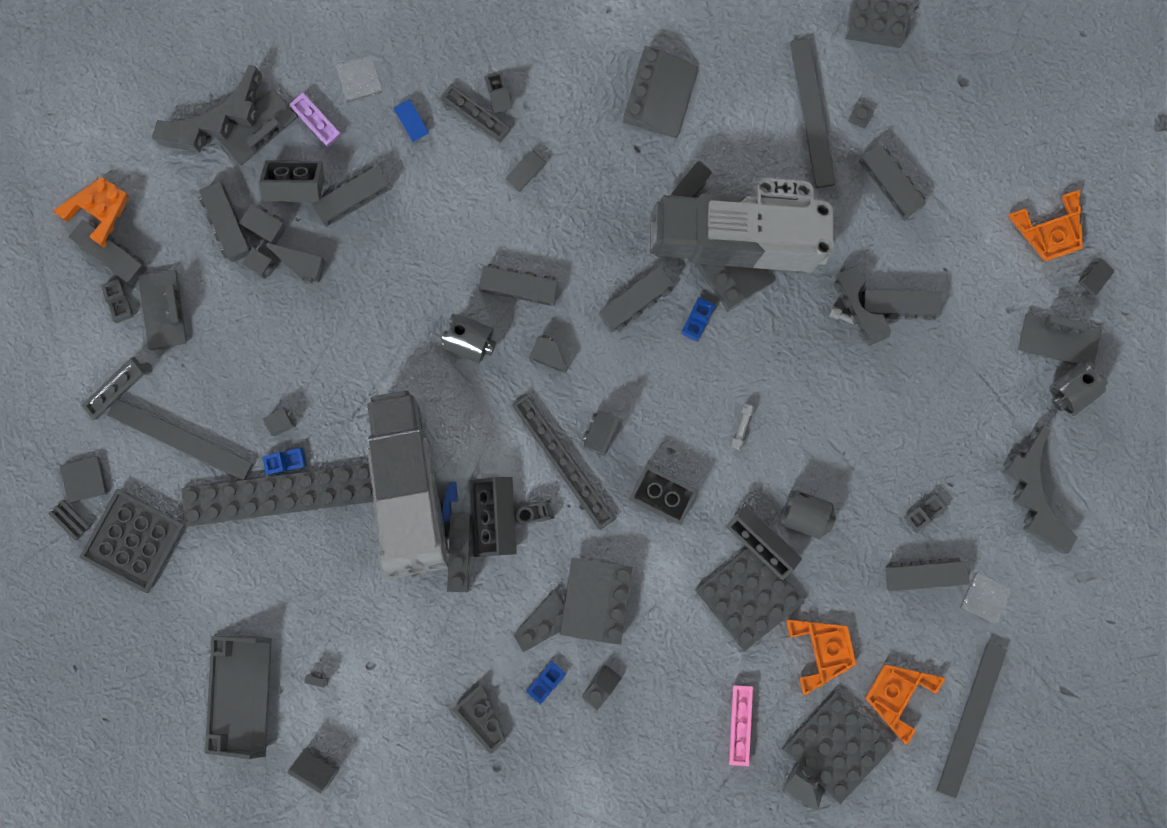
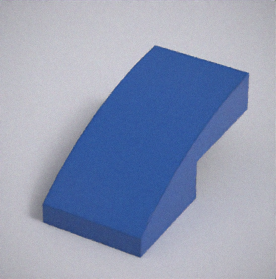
M410 99L393 108L412 142L429 133Z
M698 297L681 334L698 342L715 308V304Z
M296 448L262 457L266 475L307 466L303 448Z
M456 482L450 483L445 495L443 522H450V513L452 514L451 502H458Z
M551 661L525 693L541 705L565 677L566 673Z

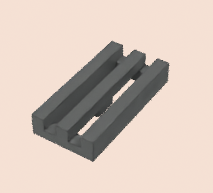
M61 500L60 504L56 505L54 510L48 514L77 541L91 526L65 500ZM63 507L84 527L83 529L62 510ZM57 513H59V514L78 532V534H76V533L57 515Z

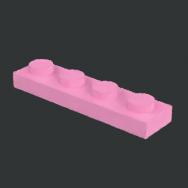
M733 685L729 765L749 766L753 686Z

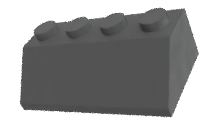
M513 477L470 480L474 557L517 554Z

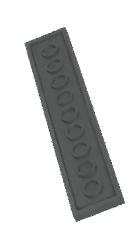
M369 464L181 488L185 527L374 502Z

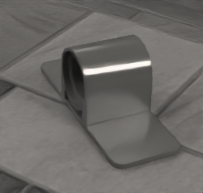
M697 161L670 196H696L706 185V180L710 177L712 171L701 161Z
M1100 259L1078 283L1091 295H1097L1112 276L1114 270L1105 261Z

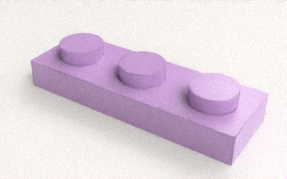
M304 93L300 94L289 104L326 147H329L341 136L340 132Z

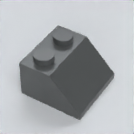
M600 410L598 414L594 413L589 423L592 427L589 432H585L582 441L585 442L583 447L605 456L620 422V417Z
M306 747L287 773L321 794L328 788L340 767L337 766V762L332 758L327 757L326 759L321 756V752L316 748Z

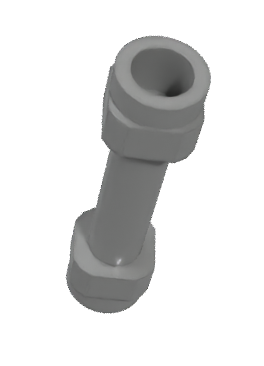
M833 305L829 313L830 317L836 320L840 318L854 325L850 314L843 312L842 308Z
M744 404L741 412L743 416L730 448L738 451L742 450L744 444L743 437L749 419L754 414V406Z

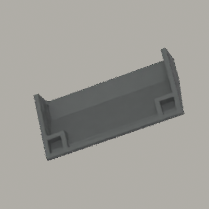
M211 636L205 754L244 759L266 757L272 638Z

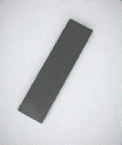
M453 84L447 88L440 98L442 102L499 143L504 140L512 129L508 124Z

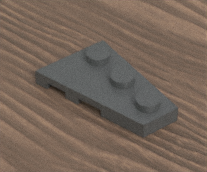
M556 590L515 633L514 637L522 652L560 632L564 605Z
M481 683L452 710L488 752L492 754L506 739L484 686Z

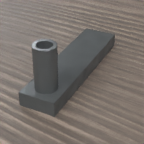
M135 357L130 358L82 404V407L92 420L98 419L143 375L150 374L153 369L150 363L140 364Z

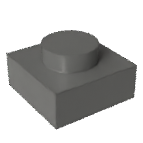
M856 103L848 121L865 129L874 110Z
M312 672V674L306 675L304 683L325 687L327 686L328 678L323 677V673Z

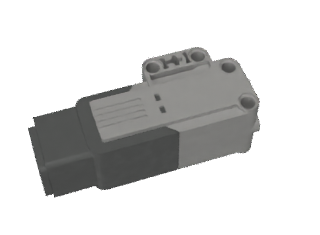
M763 178L750 196L704 193L697 198L663 195L661 201L656 202L651 212L650 254H655L656 257L684 258L693 264L812 273L819 265H826L828 255L833 250V209L827 201L814 200L811 183L788 179ZM761 187L767 189L768 192L762 191ZM799 190L803 191L805 195H802Z
M409 391L372 396L370 398L371 402L367 403L371 436H369L370 448H367L382 569L390 579L408 575L412 577L424 576L431 571L448 569L447 554L449 550L445 522H443L442 503L437 493L431 447L423 434L420 409L414 396L410 395Z

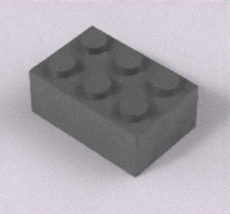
M852 0L845 39L901 48L906 37L911 4L887 0Z
M265 160L259 181L262 201L320 202L325 181L322 161Z
M645 465L628 500L681 526L699 490Z

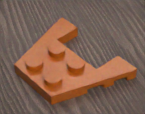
M101 177L57 207L53 212L68 223L77 211L82 208L101 221L100 225L89 237L104 248L107 244L106 239L109 233L112 234L114 230L113 224L116 218H120L130 197L124 191Z
M1079 190L1061 196L1068 215L1032 226L1026 208L1008 215L1011 222L1044 262L1083 249Z
M786 620L790 638L810 634L818 673L799 677L803 696L856 665L848 626Z
M883 664L864 698L899 739L908 745L916 730L900 721V715L918 684L937 694L945 679L935 675Z

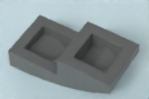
M532 150L505 179L519 192L547 163Z
M120 279L101 285L105 301L109 304L112 319L115 323L134 317Z
M934 493L904 518L917 533L947 510L948 507Z

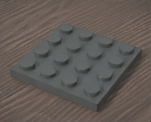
M116 489L79 558L131 586L149 593L181 535L185 524Z
M749 548L745 549L695 590L743 651H746L804 604L803 600L786 579L782 581Z
M834 692L782 749L794 761L809 767L815 772L819 785L841 804L893 746L837 692Z

